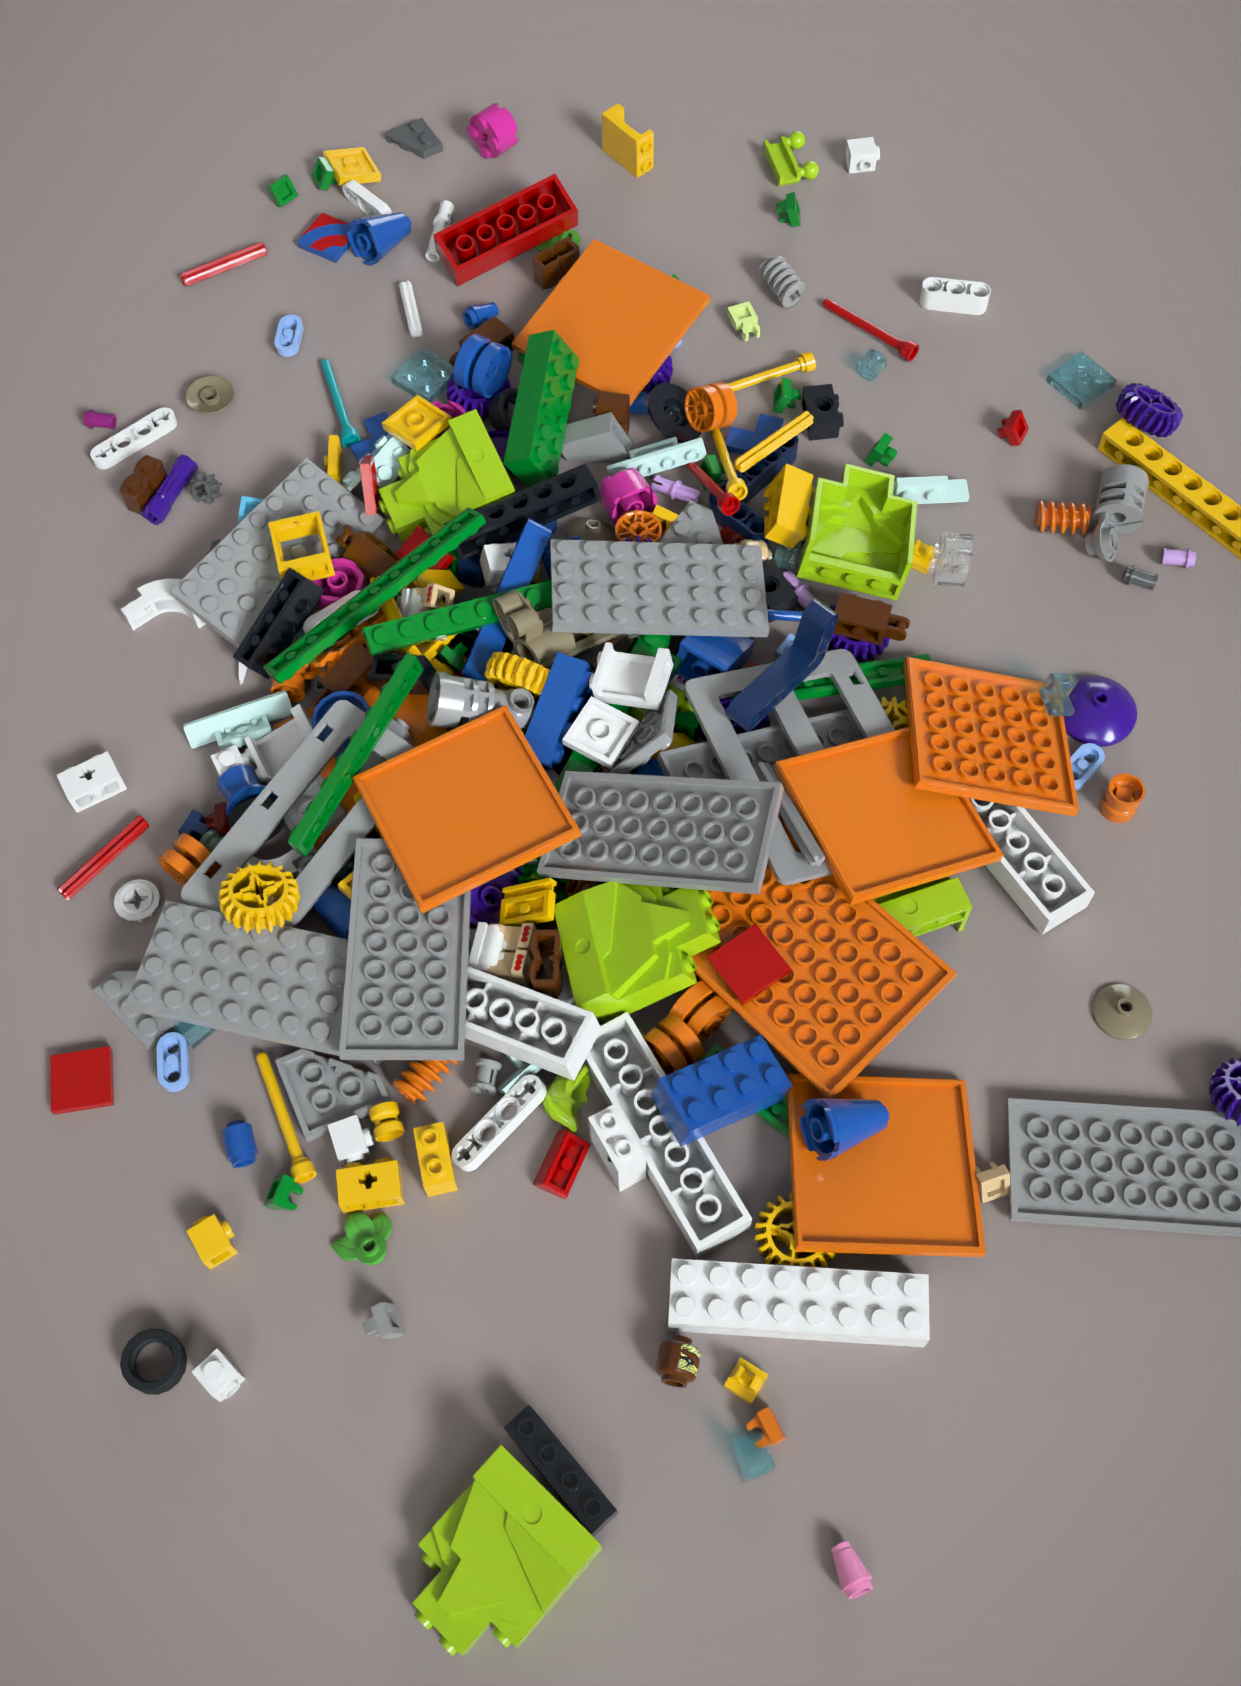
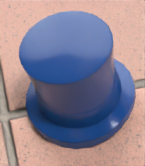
M234 766L225 771L218 780V790L228 802L225 811L227 818L232 809L242 802L257 798L266 787L261 785L255 769L251 766ZM271 793L268 796L269 798H272L275 801L277 799L274 793Z

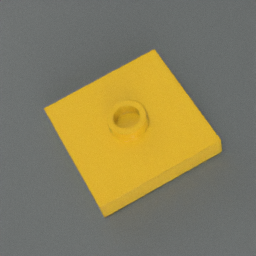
M365 147L323 151V157L327 158L335 171L333 176L339 186L346 184L352 179L359 184L381 181V173Z
M416 395L383 421L382 426L385 431L417 452L449 427L448 420H451L452 417L421 396Z

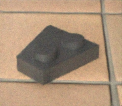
M423 118L385 133L388 143L391 144L395 141L401 144V149L413 152L416 156L423 159L443 151L441 141Z

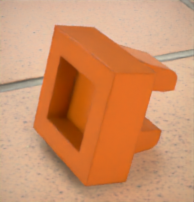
M770 1407L757 1412L758 1415L746 1425L748 1431H752L755 1428H761L763 1431L762 1439L754 1443L757 1448L771 1445L776 1446L787 1440Z

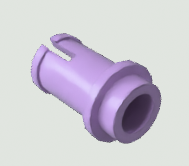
M1163 548L1161 565L1184 566L1185 569L1194 567L1196 551H1191V548H1188L1187 551Z

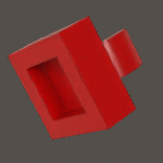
M1013 410L1009 418L1002 419L1003 428H997L996 431L999 438H1008L1011 446H1020L1029 427L1022 410Z

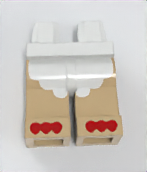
M436 583L428 584L425 588H404L402 595L397 597L396 603L402 615L407 617L442 608L440 602L444 596L446 597L444 607L453 605L455 590ZM447 637L432 641H447Z
M478 922L477 929H470L469 949H471V953L468 956V966L517 985L529 987L531 981L529 974L530 965L534 959L531 950V939L537 930L534 923H522V927H514L501 924L488 925L485 922Z

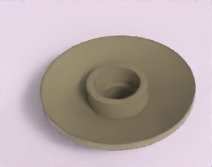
M220 376L202 377L194 381L186 392L188 406L193 411L204 415L216 414L225 410L234 399L232 384Z
M596 519L577 520L567 529V538L578 535L582 540H616L615 529L608 523Z
M1125 984L1109 985L1103 988L1093 1001L1092 1013L1096 1024L1104 1033L1115 1039L1132 1040L1138 1038L1147 1031L1151 1024V1005L1144 994L1132 986ZM1123 1004L1130 1009V1011H1123L1120 1005Z

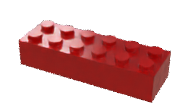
M553 174L433 234L435 249L457 286H460L578 226V209L557 175Z

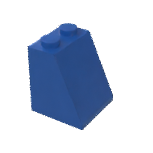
M686 636L679 646L677 657L682 658V664L676 674L686 680L739 670L751 656L755 640L750 637Z

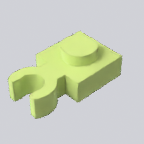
M750 301L727 307V315L735 331L742 329L744 341H748L750 332L754 333L757 338L760 337L758 317Z

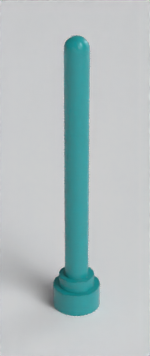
M323 359L321 367L342 428L339 437L342 446L350 448L351 445L361 442L358 430L350 424L330 361Z

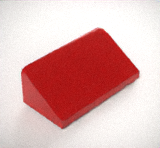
M568 1130L557 1131L533 1185L562 1199H566L591 1144Z

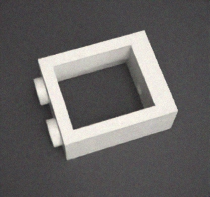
M616 1103L588 1117L590 1140L619 1192L646 1178V1155Z

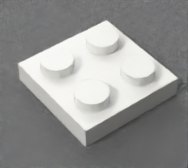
M591 696L562 739L563 745L611 770L638 729L639 721Z

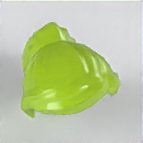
M586 1064L582 1065L574 1081L557 1074L552 1084L546 1086V1097L541 1102L544 1111L552 1120L567 1127L573 1134L580 1125L577 1116L578 1109L582 1102L589 1101L587 1090L590 1086L591 1076L588 1073L589 1069Z

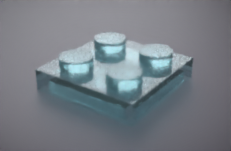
M421 347L391 375V381L394 385L412 396L419 395L431 403L447 388V381H450L454 366Z
M1080 352L1050 372L1046 379V382L1080 410L1113 388L1117 379L1084 352Z

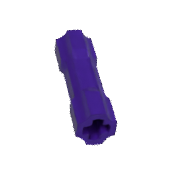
M181 454L180 457H177L169 469L168 475L141 511L143 517L150 521V523L159 525L164 521L171 510V506L197 471L198 466L196 462L191 460L189 456Z

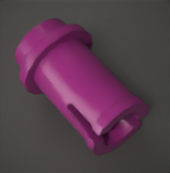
M90 409L83 414V424L88 426L89 429L99 427L114 430L117 418L115 414L98 413Z

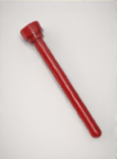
M823 300L822 305L824 308L897 349L902 359L911 362L916 357L919 351L917 343L912 340L901 341L832 300Z
M696 462L685 464L691 473L717 499V506L723 514L730 516L739 510L740 501L733 493L724 492Z

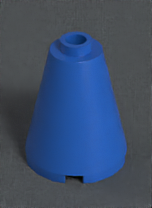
M402 212L356 218L349 222L348 226L351 225V228L347 232V237L355 256H361L365 260L362 263L371 266L378 263L410 234L411 221Z
M330 884L312 907L336 937L348 939L351 900L339 890L338 886Z
M813 1098L808 1099L802 1105L801 1109L806 1108L805 1116L800 1117V1128L808 1150L810 1152L815 1151L819 1155V1157H816L819 1161H828L884 1130L889 1120V1112L886 1106L879 1100Z

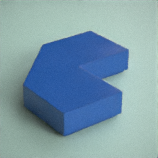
M386 412L363 420L364 426L371 438L350 446L357 463L367 453L371 454L376 449L374 444L379 438L389 434L382 426V422L388 418Z
M760 414L754 432L730 427L725 441L728 452L743 455L783 427L784 419Z

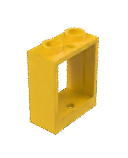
M319 511L268 522L281 579L289 567L310 581L335 576ZM315 534L319 535L323 553L285 561L281 542Z

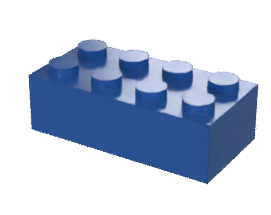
M559 652L556 654L525 734V738L543 768L554 770L557 775L560 774L569 760V755L567 754L570 748L563 745L562 739L588 702L590 695L593 696V691L589 688V680L591 674H595L588 662Z
M759 1035L659 1078L650 1095L680 1147L783 1101L793 1085L762 1035Z

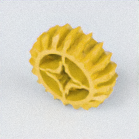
M494 652L487 661L484 675L490 682L505 690L522 688L529 691L535 701L540 698L550 669L508 652Z
M259 860L257 865L251 866L247 862L246 868L242 869L236 866L235 874L227 873L226 881H221V890L218 894L220 911L225 915L228 923H233L236 930L244 926L246 933H249L252 929H256L259 935L262 929H268L272 933L273 926L283 928L284 921H291L293 913H297L300 900L298 883L296 879H293L291 871L285 872L282 865L275 868L272 861L268 865H263Z
M791 1193L788 1195V1202L781 1195L776 1198L777 1206L772 1202H768L766 1209L769 1213L760 1211L758 1217L762 1222L755 1223L754 1228L757 1232L761 1233L755 1235L754 1242L764 1244L758 1248V1255L769 1254L764 1264L771 1265L773 1262H776V1265L816 1267L817 1265L819 1268H827L828 1264L825 1259L833 1260L835 1253L816 1252L809 1257L797 1259L798 1252H795L793 1248V1221L789 1224L780 1223L779 1226L773 1225L781 1216L792 1213ZM771 1235L776 1236L777 1240L787 1245V1256L777 1249Z

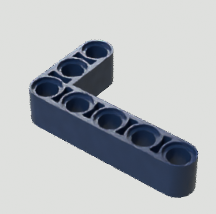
M797 435L745 472L735 471L737 477L745 482L748 490L746 497L740 500V508L735 514L730 516L723 514L717 506V499L710 493L708 509L713 511L716 523L739 541L750 539L763 540L766 544L768 543L764 533V517L746 505V503L771 483L786 463L791 465L795 462L799 441ZM727 479L719 485L724 492H726Z
M812 600L802 614L793 644L732 700L725 715L745 730L751 731L820 665L828 649L839 614L819 600Z

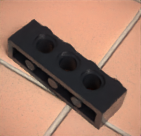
M289 567L234 653L233 658L269 679L270 676L264 669V666L290 646L325 590Z
M530 1405L525 1407L504 1427L511 1439L593 1537L618 1514L617 1509Z

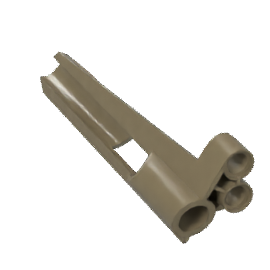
M729 543V544H726V545H745V544H739V543L730 544V543ZM517 589L493 599L495 613L506 635L513 642L516 655L543 665L544 668L552 666L557 652L573 657L621 635L552 632V607L535 612L530 605V600L528 598L525 599Z

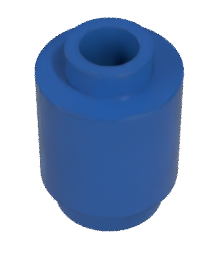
M244 1120L229 1122L226 1125L227 1128L221 1132L227 1160L231 1162L233 1168H242L255 1163V1155L258 1154L252 1125L245 1123Z

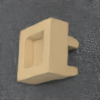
M990 1162L989 1170L983 1172L976 1167L979 1198L982 1204L1009 1194L1010 1172L1004 1164L997 1166L994 1162Z

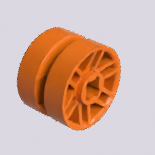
M724 382L693 387L685 398V414L692 428L698 432L728 427L736 418L737 400L733 390Z
M635 510L627 512L616 523L615 541H626V538L630 537L632 542H636V536H641V542H645L647 537L651 538V542H659L662 539L661 523L655 515L647 511Z
M182 833L172 844L174 850L168 848L158 858L161 867L182 886L188 882L211 854L205 846L186 833ZM215 861L204 875L212 878L221 868V865Z
M699 981L677 1000L669 1014H674L683 1020L702 1043L725 1022L732 1008L719 996H716V993L703 981Z
M674 1014L666 1016L658 1023V1029L652 1028L643 1036L662 1070L667 1075L687 1067L688 1064H694L705 1056L704 1047L698 1037L683 1020Z

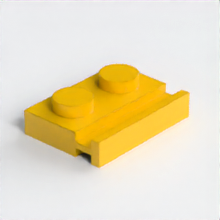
M549 877L503 888L502 892L505 895L504 899L501 900L499 924L522 927V923L538 924L553 921L556 893L553 891L557 882Z

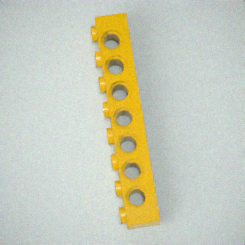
M1121 418L1102 434L1097 448L1098 451L1117 465L1129 464L1144 470L1149 477V490L1241 560L1240 505L1157 444L1153 439L1135 428L1134 425L1127 423L1126 419Z

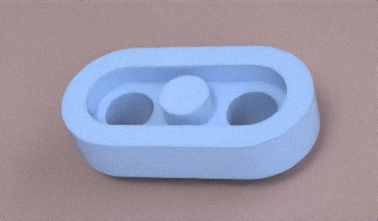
M286 315L279 321L274 344L277 353L281 356H293L300 349L304 327L299 316Z
M1083 744L1070 757L1073 776L1076 778L1074 780L1076 790L1083 788L1103 764L1105 759L1104 751L1096 744ZM1085 759H1090L1092 762L1089 763Z
M176 1032L163 1035L157 1043V1078L162 1087L169 1092H178L184 1089L190 1081L189 1044L181 1034ZM173 1047H179L176 1053H170ZM179 1074V1079L177 1081L172 1082L171 1078L174 1075Z

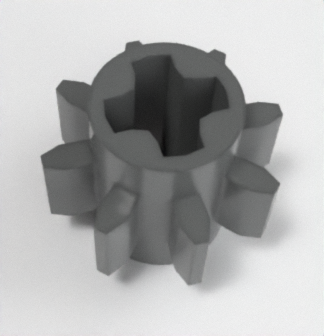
M201 472L198 474V478L190 480V483L193 484L190 494H194L198 503L206 499L207 504H211L214 502V498L222 496L221 492H219L222 483L218 482L214 473L206 477L205 472Z

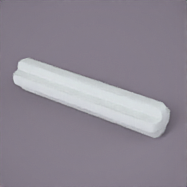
M410 281L400 282V293L410 336L412 338L421 337L423 332L412 284Z

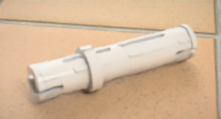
M446 200L440 203L438 215L433 220L434 228L425 254L427 260L431 262L440 260V256L435 249L433 234L452 224L451 215L454 205Z

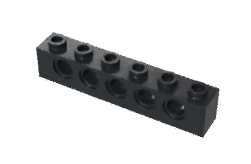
M585 463L475 510L483 515L486 523L475 534L461 542L455 549L460 561L482 552L484 545L492 543L501 544L520 536L528 518L546 525L602 501L597 481Z

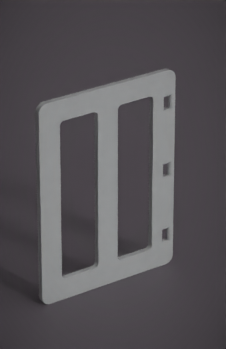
M845 649L827 651L820 665L804 681L823 677L831 678L864 738L895 731L852 653ZM772 663L688 680L685 684L684 693L727 780L760 781L729 718L725 715V710L719 699L737 696ZM855 675L860 684L853 685L849 677ZM792 691L772 711L795 755L799 756L824 749L794 691ZM777 817L768 858V864L775 879L783 885H792L832 875L825 860L818 867L816 865L810 866L803 853L794 850Z
M339 700L333 704L183 886L181 897L186 904L221 912L218 899L221 881H226L227 873L235 874L236 866L243 869L344 743L351 738L354 731L360 728L365 720V712L347 700ZM328 726L333 731L322 742L317 737ZM387 728L372 752L387 761L415 747ZM274 793L278 798L271 807L266 809L261 806L267 797ZM362 797L296 878L300 892L297 913H293L291 921H284L283 926L295 928L354 855L356 838H367L377 826ZM217 861L221 868L210 879L204 874Z

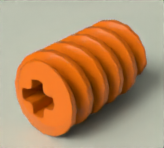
M1038 500L1034 526L1039 525L1040 533H1043L1046 526H1049L1051 534H1054L1056 528L1060 527V532L1063 535L1067 527L1070 528L1071 535H1075L1077 528H1080L1081 535L1085 536L1090 523L1091 505L1089 504L1086 510L1084 503H1079L1077 508H1075V504L1070 502L1065 509L1064 502H1058L1055 508L1053 501H1048L1045 507L1044 502Z
M457 1060L410 1061L408 1063L410 1071L402 1070L400 1073L403 1081L395 1079L392 1084L402 1097L418 1107L415 1102L416 1099L424 1102L427 1100L423 1093L424 1090L432 1093L435 1091L431 1084L432 1080L440 1084L443 1082L438 1073L441 1071L450 1074L446 1064L449 1062L457 1065L458 1062Z

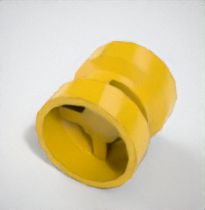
M383 1102L369 1109L370 1120L375 1124L373 1132L376 1141L387 1142L404 1135L403 1123L398 1119L400 1111L397 1102Z

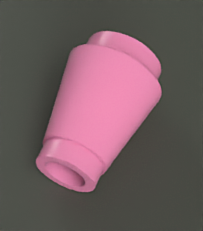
M849 1541L834 1546L831 1552L841 1592H846L848 1599H854L872 1590L873 1585L870 1580L873 1577L851 1547Z

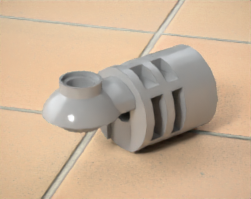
M1119 464L1108 467L1101 473L1095 511L1093 513V523L1096 527L1093 532H1089L1085 536V546L1089 555H1097L1104 561L1112 562L1119 547L1118 535L1133 533L1142 526L1149 486V477L1144 470L1134 465Z
M436 673L428 696L427 722L430 726L455 729L507 705L520 729H525L529 726L537 705L532 694L522 688L500 690L495 689L492 682Z

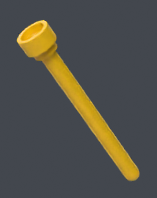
M808 351L800 354V357L796 358L794 362L727 383V385L734 392L798 370L807 373L816 369L815 358L812 352Z
M720 429L712 430L711 435L728 480L726 492L733 493L740 501L748 493L746 484L737 477Z
M260 1052L256 1056V1061L293 1161L290 1164V1175L292 1178H295L294 1182L297 1184L308 1182L317 1175L314 1164L303 1155L268 1055L265 1052Z

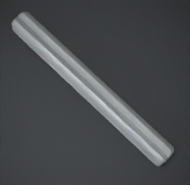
M761 761L758 763L754 770L760 781L780 782L768 762L763 763ZM784 789L779 814L808 864L818 867L825 860V856Z

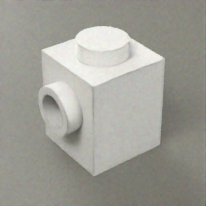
M867 137L847 140L845 162L848 172L875 171L876 161L880 159L879 146L875 145L874 138Z
M236 745L210 756L220 777L225 771L234 766L248 765L252 767L246 752L240 754Z
M357 1114L327 1125L337 1158L342 1167L349 1163L362 1164L366 1158L372 1157L369 1146L374 1145L370 1131L368 1128H362Z
M219 1349L213 1351L192 1371L193 1375L209 1394L219 1402L232 1396L246 1379Z

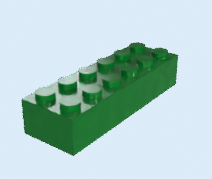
M555 330L529 335L503 462L527 488L557 476L559 472V461L563 451V440L567 430V419L571 409L576 372L579 367V358Z

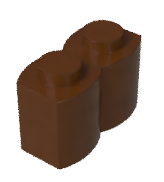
M565 238L556 242L551 248L538 252L532 258L534 281L542 289L556 286L580 257L579 246L570 238Z
M600 391L598 398L593 400L592 412L596 413L595 416L612 412L628 436L630 428L629 394Z
M148 455L144 456L135 465L134 473L123 481L120 492L129 511L142 515L141 511L166 478L167 473L162 460Z
M536 930L531 939V950L534 959L531 962L529 974L532 987L536 992L558 999L563 985L560 969L564 960L560 936L557 930Z

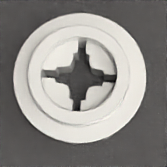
M142 879L132 880L124 884L117 891L114 898V907L118 915L128 922L136 920L142 922V919L148 916L152 917L155 909L159 908V898L161 897L153 883ZM136 893L144 900L140 902L139 909L134 904H131L136 901Z

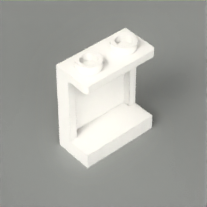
M606 642L603 652L600 651L598 654L596 672L591 674L589 680V688L593 691L594 698L604 703L659 710L673 668L670 650L658 648L656 657L616 652L613 649L612 643Z
M300 704L290 709L294 716V719L258 741H254L250 736L244 738L248 746L245 752L252 763H256L258 768L255 769V773L263 784L269 783L312 731L311 716Z

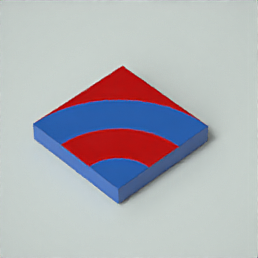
M322 212L298 239V247L337 263L350 247L347 232L350 231L351 225L348 226L349 223Z

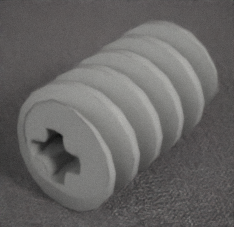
M783 256L764 261L759 267V275L785 308L794 306L805 291V283L791 269V265L786 262Z

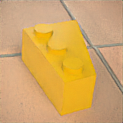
M786 463L764 490V497L768 498V503L765 502L764 510L768 511L769 517L766 516L764 518L765 538L791 549L799 540H804L808 531L806 520L811 512L809 501L814 492L812 474Z

